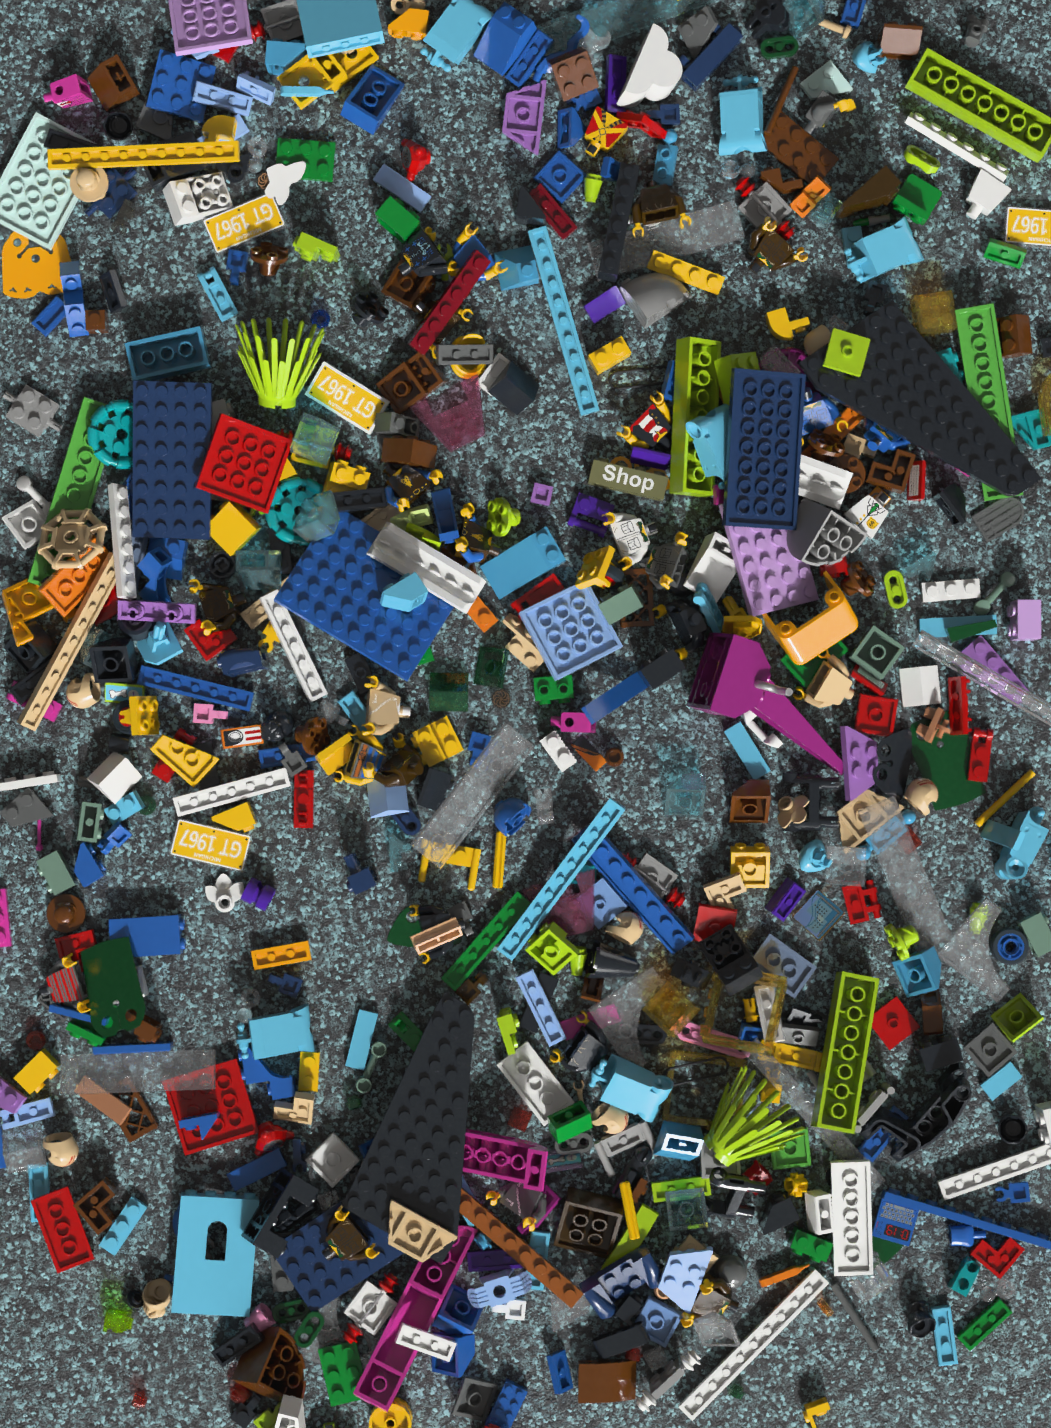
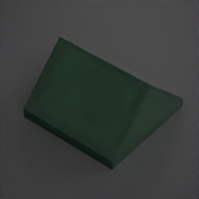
M480 646L473 684L503 689L510 651Z
M430 673V711L468 712L469 673Z

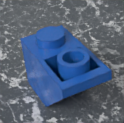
M88 842L80 844L74 872L83 887H87L107 875L105 864L102 860L98 861L95 856L97 853L96 849L91 843L88 844Z

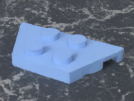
M708 1246L705 1250L695 1251V1248L685 1251H670L658 1282V1289L688 1314L691 1312L699 1285H701L712 1256L713 1247Z

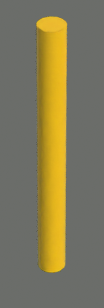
M1031 769L1026 772L974 823L981 827L1036 774Z

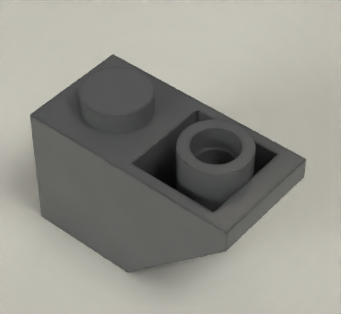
M394 412L376 413L374 432L387 436L399 435L403 436V438H407L408 435L418 437L420 420Z

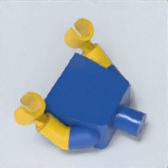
M469 222L465 230L456 238L452 250L454 255L452 259L457 263V266L453 269L459 268L460 270L473 250H478L491 261L478 281L489 280L499 273L507 271L508 267L505 269L500 267L504 260L495 262L474 235L478 231V227L475 230H471L470 225L472 222Z

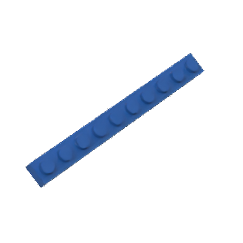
M893 1188L882 1190L881 1197L885 1200L1051 1249V1240L1048 1239L1049 1236L1039 1232H1037V1235L1030 1234L1029 1229L1019 1227L1017 1230L1011 1228V1224L1003 1221L997 1224L993 1222L992 1218L981 1216L980 1219L974 1217L975 1213L963 1210V1213L957 1212L953 1206L946 1204L944 1207L937 1206L936 1201L926 1199L924 1202L918 1200L919 1196L910 1193L904 1196L900 1194L899 1190Z

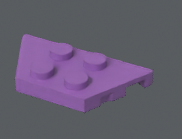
M542 80L538 84L528 85L521 90H515L506 94L502 134L535 155L539 153L547 80Z
M840 726L845 800L851 801L875 784L873 772L878 766L877 742L848 726Z

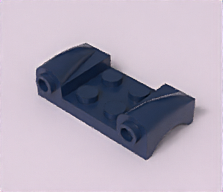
M233 648L220 652L219 656H216L218 667H222L223 674L230 677L270 669L267 654L255 649Z
M644 1243L579 1283V1286L597 1315L601 1319L611 1318L616 1312L614 1302L641 1285L647 1283L651 1289L658 1288V1282L663 1270Z

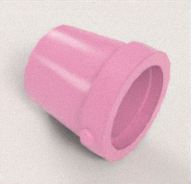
M263 1303L258 1304L250 1313V1317L244 1319L245 1326L254 1322L260 1332L268 1327H272L276 1323L273 1319L272 1311Z

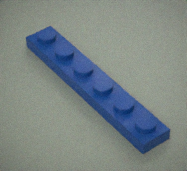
M141 665L137 684L245 711L251 710L255 694Z

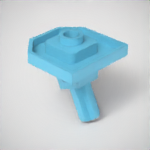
M156 622L154 630L149 632L148 637L138 641L136 644L144 661L155 665H160L184 652L169 622Z

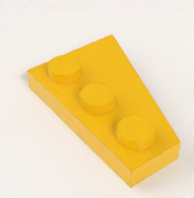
M164 734L150 747L153 753L193 788L219 760L214 755Z

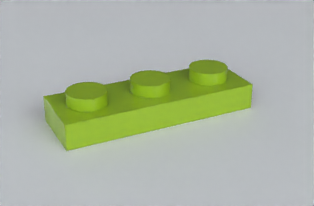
M701 1176L651 1182L654 1203L711 1195L709 1178L702 1179Z

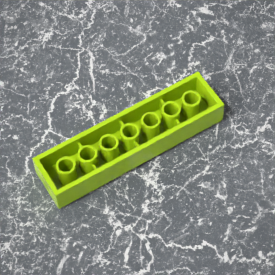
M929 48L926 49L905 86L906 89L1036 163L1043 158L1051 144L1050 117Z
M696 337L676 339L670 494L695 497L713 496L715 476L705 477L693 444L694 439L688 434L685 425L688 421L698 416H706L709 411L718 407L719 381L714 360L721 358L720 341Z
M844 971L836 972L811 1126L855 1134L879 978Z

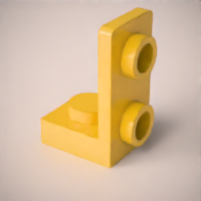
M826 1397L804 1404L806 1411L802 1413L806 1423L810 1422L811 1427L816 1428L812 1416L826 1414L827 1410H830V1406Z

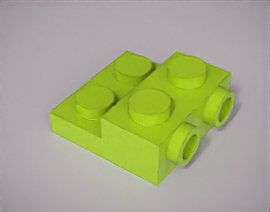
M301 232L300 236H296L293 242L295 251L301 255L302 259L311 262V260L317 262L319 255H321V259L330 263L332 261L338 262L340 257L336 246L304 232Z
M552 921L550 924L544 923L539 929L540 933L538 935L535 933L531 935L527 941L529 944L525 951L552 975H555L577 956L580 950L565 938L567 933Z
M506 1007L499 1010L500 1012L497 1014L496 1019L509 1056L516 1053L518 1042L516 1035L513 1033L517 1032V1027L520 1026L517 1013L513 1014L511 1008Z

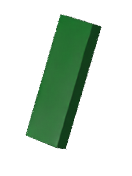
M997 1297L964 1327L956 1337L971 1351L1013 1312Z

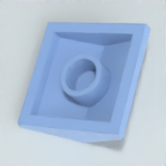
M376 780L367 783L371 818L409 812L406 785L385 787Z

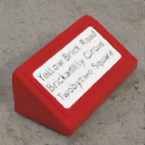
M925 460L913 462L907 481L908 501H921L925 498Z
M855 664L849 673L851 677L876 695H884L888 685L884 681L878 680L858 664Z

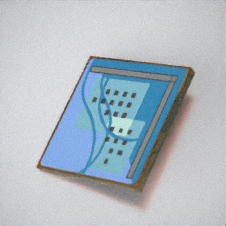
M817 889L792 918L820 942L842 918L845 912Z

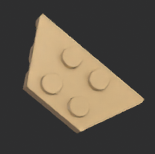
M868 789L854 800L849 801L835 812L836 816H839L837 823H839L843 852L845 854L850 852L904 809V807Z
M391 1199L388 1229L389 1245L423 1263L431 1255L439 1252L448 1243L457 1239L458 1236Z

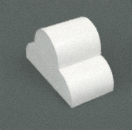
M654 23L641 44L616 103L621 107H635L644 98L651 101L665 99L682 76V64L679 58L667 50L669 44L667 34L660 26Z

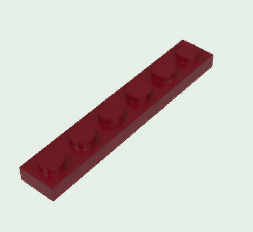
M473 250L407 344L421 355H425L491 261L478 250Z

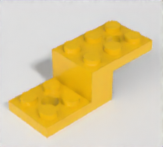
M371 46L355 49L357 56L352 59L341 52L310 59L307 54L279 75L277 80L282 86L293 87L300 86L299 80L301 78H308L310 80L308 86L334 90L335 93L377 61L379 56ZM293 96L291 98L302 110L318 97Z

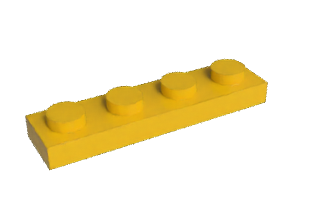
M656 250L652 251L646 267L715 295L719 294L725 279L721 275Z

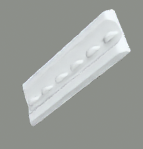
M801 455L798 495L840 510L853 473Z
M390 522L385 523L366 553L402 576L407 573L411 575L416 572L430 593L467 614L486 583L479 575Z

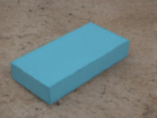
M1009 1061L979 1085L993 1101L1021 1079L1022 1075Z

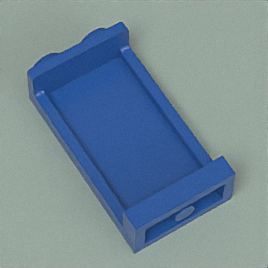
M181 914L109 919L110 940L129 936L133 957L181 954L183 949H186V939L182 938V930H185V920L181 918Z

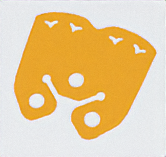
M13 232L2 249L3 293L13 298H31L40 291L48 295L62 293L59 263L71 262L65 239L59 235L52 248L53 254H49L48 251L41 247L28 248L21 258H17V254H20L25 249L29 240ZM16 238L21 240V245L18 247L13 245V241ZM34 254L40 257L37 263H34L31 259ZM51 284H53V286H55L56 288H53V287L48 288V287H49ZM14 287V289H15L17 292L9 291V290ZM26 287L31 289V291L24 292Z

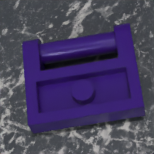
M579 492L567 525L572 527L575 525L597 533L599 537L604 538L608 525L603 523L608 522L606 516L602 517V514L613 513L615 505ZM579 513L603 523L600 527L580 520L576 516Z

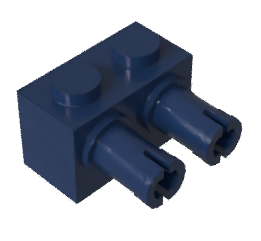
M355 852L343 857L350 872L346 882L350 893L354 892L357 895L379 884L371 866L362 868Z

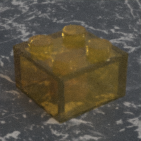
M952 290L914 295L910 299L914 328L922 337L951 333L957 329Z
M667 981L642 1010L669 1036L676 1038L701 1009L674 983Z

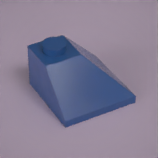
M150 538L147 554L160 546L173 560L168 567L166 578L182 581L188 542L171 538Z
M451 1284L432 1326L448 1334H472L484 1307H473L468 1299L467 1291Z
M432 1332L457 1343L450 1362L432 1356V1372L457 1378L462 1377L475 1354L474 1334Z

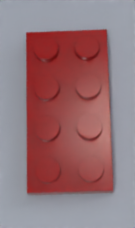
M68 1185L31 1199V1204L57 1274L95 1259L78 1211L73 1206L75 1203Z

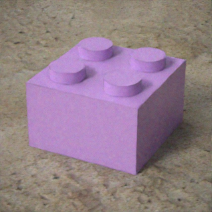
M1015 600L1010 602V606H1007V617H1010V625H1007V636H1010V641H1034L1041 639V600Z

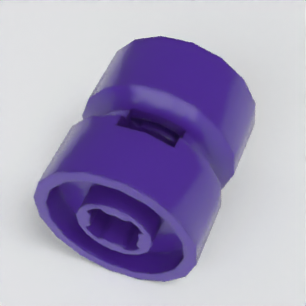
M252 877L241 896V900L249 904L255 903V907L266 911L276 889L269 885L263 886L261 881Z

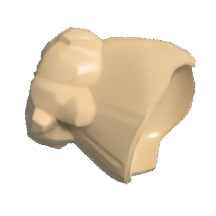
M166 1279L152 1280L147 1283L143 1290L142 1298L144 1305L142 1307L149 1318L162 1317L166 1312L165 1307L169 1304L173 1294L172 1286Z

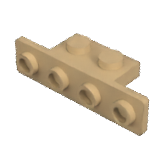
M509 613L502 622L516 635L505 648L534 673L544 660L525 625L517 616Z

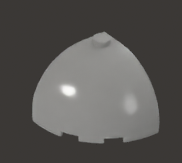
M662 273L644 274L632 280L627 278L620 284L621 287L619 288L625 302L644 329L692 298L690 292L679 280Z
M804 497L797 510L796 530H787L786 541L789 552L798 560L813 566L832 565L842 561V557L846 556L849 552L853 553L863 543L868 534L834 511Z

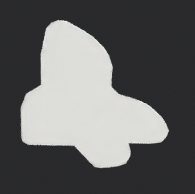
M301 161L288 166L276 164L268 167L266 171L270 183L265 189L266 196L268 198L275 197L278 205H283L289 196L290 185L302 178L306 163Z

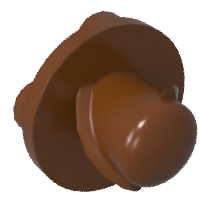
M261 242L260 246L250 249V258L259 263V272L264 276L276 275L280 264L288 260V248L272 246L271 242Z
M813 429L808 437L809 444L814 448V450L810 451L812 453L811 458L827 464L832 461V457L842 456L845 452V446L840 442L841 437L836 434L829 435L823 433L819 429Z
M843 454L840 457L834 458L829 463V465L853 473L846 493L856 491L864 483L866 477L865 466L856 456Z
M860 560L849 563L847 565L849 576L840 582L843 592L848 596H852L857 592L866 597L873 595L874 585L876 584L875 578L871 574L868 575Z
M311 717L305 725H298L295 729V740L302 743L307 754L317 755L330 743L327 720L325 718Z
M61 894L53 898L49 903L46 913L47 920L59 932H72L83 925L86 909L79 897L72 894Z

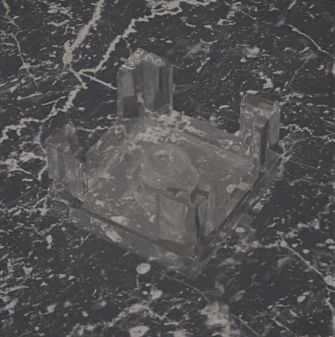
M877 1255L873 1257V1267L877 1272L874 1276L868 1278L863 1283L858 1280L856 1275L845 1276L862 1304L896 1283Z

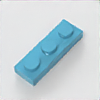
M132 1195L99 1246L115 1256L148 1206Z

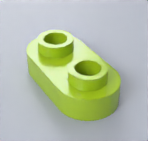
M908 145L903 152L908 163L915 164L927 174L936 173L940 167L938 159L914 145Z
M896 570L889 571L883 577L887 602L892 608L899 609L904 607L908 600L904 579L900 572ZM890 577H894L896 579L895 584L890 583ZM894 596H899V603L894 601Z

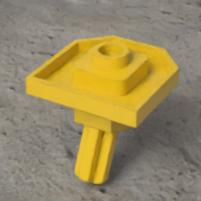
M727 596L722 600L730 616H724L721 633L735 634L747 639L761 634V619L747 615L742 607H738L732 596Z

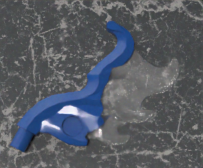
M576 14L575 18L581 22L579 30L568 40L567 48L564 51L549 54L540 61L535 68L536 72L533 80L540 82L543 74L551 73L547 60L581 46L587 50L591 64L597 63L599 58H593V55L609 45L611 41L610 32L607 31L604 37L597 36L590 29L588 20L580 14Z

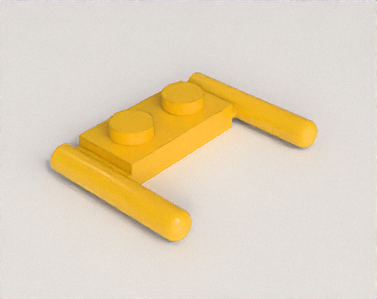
M424 840L418 881L421 883L425 882L429 860L470 867L467 889L473 891L476 884L481 849Z

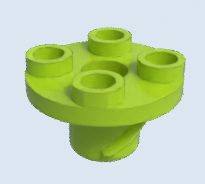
M495 498L488 502L489 511L486 528L495 536H505L511 526H517L520 523V511L517 508H511L505 498Z
M892 923L886 925L884 930L888 935L887 940L892 948L896 947V953L901 961L906 960L910 957L907 949L910 948V945L919 941L917 930L912 925L897 929Z

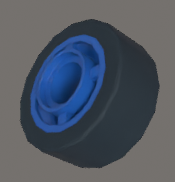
M1002 928L992 936L990 951L997 961L1006 965H1016L1027 956L1029 943L1026 936L1019 930ZM1011 941L1013 949L1007 952L1005 945Z

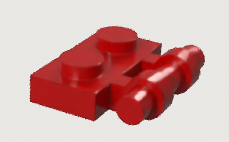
M873 879L865 881L866 889H862L860 882L841 887L850 925L869 921V912H873L874 919L882 917L880 911L882 907L881 903H878L876 895L878 891L877 887L874 886ZM865 895H869L870 906L865 904Z

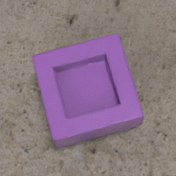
M534 483L530 502L549 506L553 487Z

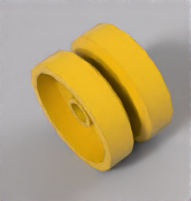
M399 1397L394 1398L388 1412L374 1406L371 1410L369 1428H411L413 1415L410 1406Z

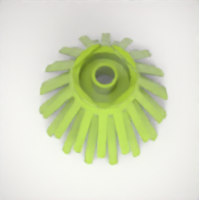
M252 318L251 325L261 372L260 376L245 323L240 321L243 337L239 326L235 324L242 347L238 345L239 350H236L258 395V404L275 409V406H282L281 409L295 407L297 396L322 354L319 353L314 360L319 344L325 334L323 332L324 328L320 329L304 364L317 324H313L308 338L304 341L299 359L296 362L304 321L301 320L299 322L295 340H289L286 356L288 319H283L279 358V342L276 338H272L271 318H266L267 361L264 344L258 334L256 320Z
M747 1065L744 1069L741 1066L729 1093H727L730 1086L729 1082L725 1086L710 1131L703 1138L708 1149H713L716 1153L714 1156L728 1167L736 1161L785 1149L783 1147L787 1145L781 1143L805 1135V1133L795 1134L805 1129V1127L801 1126L765 1139L800 1119V1117L795 1116L784 1123L777 1120L762 1129L791 1107L789 1103L785 1104L768 1116L769 1109L766 1107L779 1095L778 1090H775L745 1118L756 1106L757 1095L766 1085V1078L759 1083L731 1119L744 1098L745 1091L756 1075V1070H752L729 1107L748 1069Z

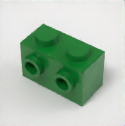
M567 675L557 681H554L552 676L533 678L535 701H539V705L551 704V700H558V703H569L570 699L574 698L572 675Z
M582 1100L547 1116L549 1131L558 1144L593 1128L591 1113Z
M796 1225L788 1240V1245L792 1248V1252L801 1256L803 1253L810 1256L809 1259L818 1263L820 1261L827 1262L833 1247L830 1239Z

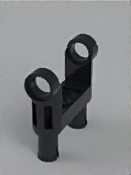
M782 773V781L809 783V821L799 824L791 822L786 828H782V831H820L822 828H839V823H831V821H839V816H822L820 814V791L822 789L839 790L840 784H831L832 782H840L839 777H822L820 774Z
M714 1167L709 1175L710 1181L718 1185V1187L730 1190L725 1201L709 1198L699 1200L695 1208L696 1213L703 1218L717 1215L729 1218L741 1216L753 1219L755 1207L741 1205L740 1203L747 1191L764 1194L766 1182L751 1180L745 1175L728 1173L721 1167ZM714 1174L722 1176L723 1179L719 1180L715 1178ZM701 1205L707 1206L709 1210H703Z

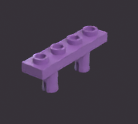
M119 599L118 620L195 624L196 603Z

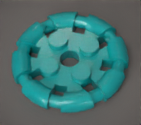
M125 399L112 400L105 406L101 405L91 416V424L87 428L88 443L93 448L95 457L103 464L115 466V469L133 468V457L130 458L128 455L129 452L133 451V403ZM125 410L131 411L130 416L124 415ZM113 411L115 416L109 418L108 412ZM99 423L104 425L102 431L97 430ZM119 429H123L126 432V437L123 440L118 439L116 436ZM101 440L105 445V447L101 448L98 443ZM112 452L118 453L117 459L112 458Z
M299 476L284 479L277 486L268 514L265 513L268 526L275 531L279 539L289 544L297 543L299 546L311 543L329 515L328 502L324 500L316 502L312 497L317 494L321 499L323 492L321 484L310 478L301 479ZM298 486L305 487V491L298 492ZM285 490L289 493L287 497L282 495V492ZM275 505L281 506L280 512L274 510ZM296 506L304 509L303 516H297L294 513ZM320 511L324 512V518L318 517ZM281 520L286 525L283 529L278 524ZM312 525L317 529L314 532L309 529ZM294 530H300V536H295Z

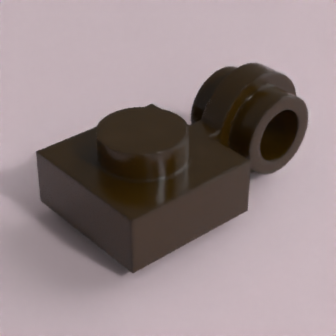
M481 970L474 977L476 979L475 983L468 978L455 993L469 1005L482 992L477 985L480 983L483 986L490 979L489 973Z

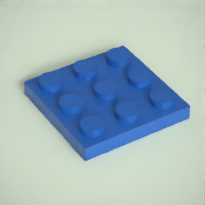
M160 49L146 107L202 124L207 105L192 101L196 81L212 85L216 66L184 56H176L175 53Z

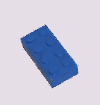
M506 1378L486 1418L485 1426L489 1427L491 1423L501 1428H511L528 1393V1389Z

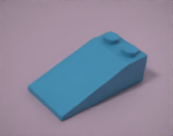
M546 526L481 565L480 568L500 600L566 562V559Z

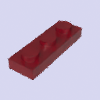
M541 183L529 192L530 196L545 214L546 222L562 241L577 230L574 222Z

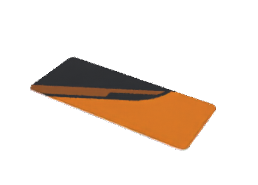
M583 735L571 744L595 771H598L606 763L602 755Z

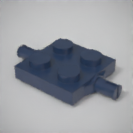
M114 167L104 170L109 179L108 190L103 199L91 202L92 204L84 210L88 217L98 209L111 219L138 194L129 182L137 174L132 167L124 175Z

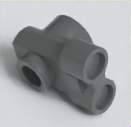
M968 15L965 23L967 33L963 41L966 46L973 48L979 44L983 33L988 30L989 21L987 19H978L975 15Z

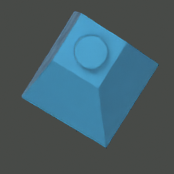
M531 245L493 253L496 263L504 260L500 264L502 269L508 267L507 271L498 274L501 291L539 283Z
M934 946L909 954L910 957L906 960L901 961L897 959L892 962L907 998L939 989L941 962Z

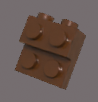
M401 259L381 292L416 313L412 308L413 304L418 299L425 303L427 294H431L435 290L436 280L432 276L419 277L413 270L404 276L398 269L405 262Z
M134 1009L127 1010L125 1014L128 1021H134L137 1016ZM144 1014L141 1025L135 1028L133 1033L137 1035L136 1038L144 1043L147 1041L155 1043L163 1033L161 1029L163 1024Z

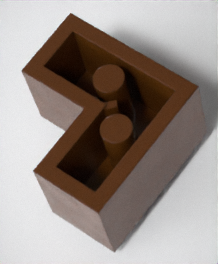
M392 435V438L383 439L381 461L398 465H410L417 468L435 469L438 446L430 444L429 440H418L416 436L408 435L406 439H403V436Z
M897 449L893 453L889 466L873 461L869 465L864 483L898 494L903 493L916 455Z
M107 1176L73 1205L97 1235L117 1219L105 1205L119 1192Z

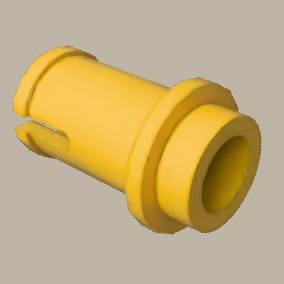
M755 998L742 999L746 1023L758 1021L757 1017L759 1015L756 1012Z

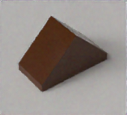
M584 976L580 998L600 1003L604 978H586Z

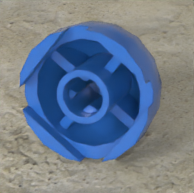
M513 797L499 801L495 806L493 818L497 829L505 836H507V833L513 835L524 825L525 821L522 820L525 815L529 817L531 807L523 800Z

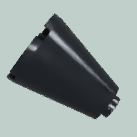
M593 939L590 942L593 946L591 949H587L588 955L584 970H588V974H584L586 978L633 977L638 973L640 964L635 957L599 940Z

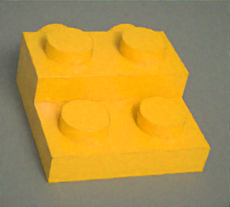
M338 459L337 462H331L321 500L327 501V493L366 489L371 473L366 472L367 468L356 465L355 468L348 466L349 462Z
M447 716L412 732L413 737H411V741L415 748H420L423 765L428 764L431 767L464 751Z
M736 843L735 846H730V875L740 872L746 888H769V846H766L764 843H755L754 846Z

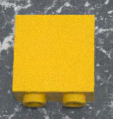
M225 501L219 507L220 512L216 516L215 514L211 516V537L230 556H233L262 527L239 503Z

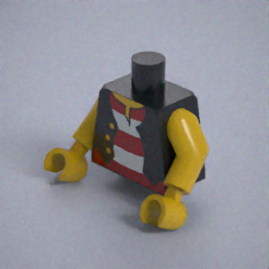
M656 391L658 393L657 399L650 395V399L654 403L630 427L621 425L624 428V432L620 433L617 431L616 434L623 437L633 447L653 449L659 444L667 451L672 446V440L667 436L671 430L672 420L670 411L664 402L663 394Z

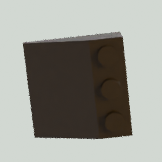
M885 165L842 203L835 215V219L839 220L876 210L882 205L886 207L899 192L898 187L901 181Z
M568 1187L553 1246L607 1259L613 1250L623 1216L624 1207L622 1199Z

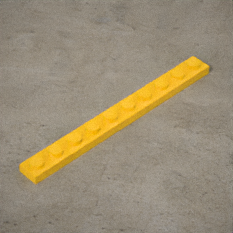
M239 141L47 149L49 170L240 162Z

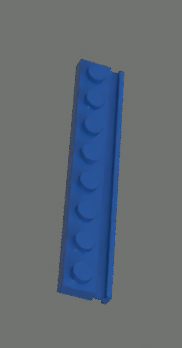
M586 826L583 830H581L576 836H574L571 839L574 844L578 841V839L581 837V835L584 833L588 826ZM605 836L588 860L633 911L641 917L642 921L670 953L674 955L678 950L694 940L695 936Z

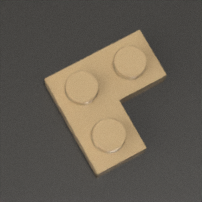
M740 872L703 885L711 905L732 909L735 908L730 897L747 891Z
M295 1092L294 1103L275 1101L273 1119L311 1125L315 1094Z

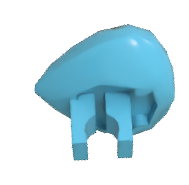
M871 41L859 44L851 56L857 68L868 73H876L877 66L885 63L887 58L886 56L883 58L878 56L883 50L882 48L876 49Z
M818 839L812 840L803 846L798 858L801 870L806 872L821 871L829 868L833 862L831 859H827L825 846Z

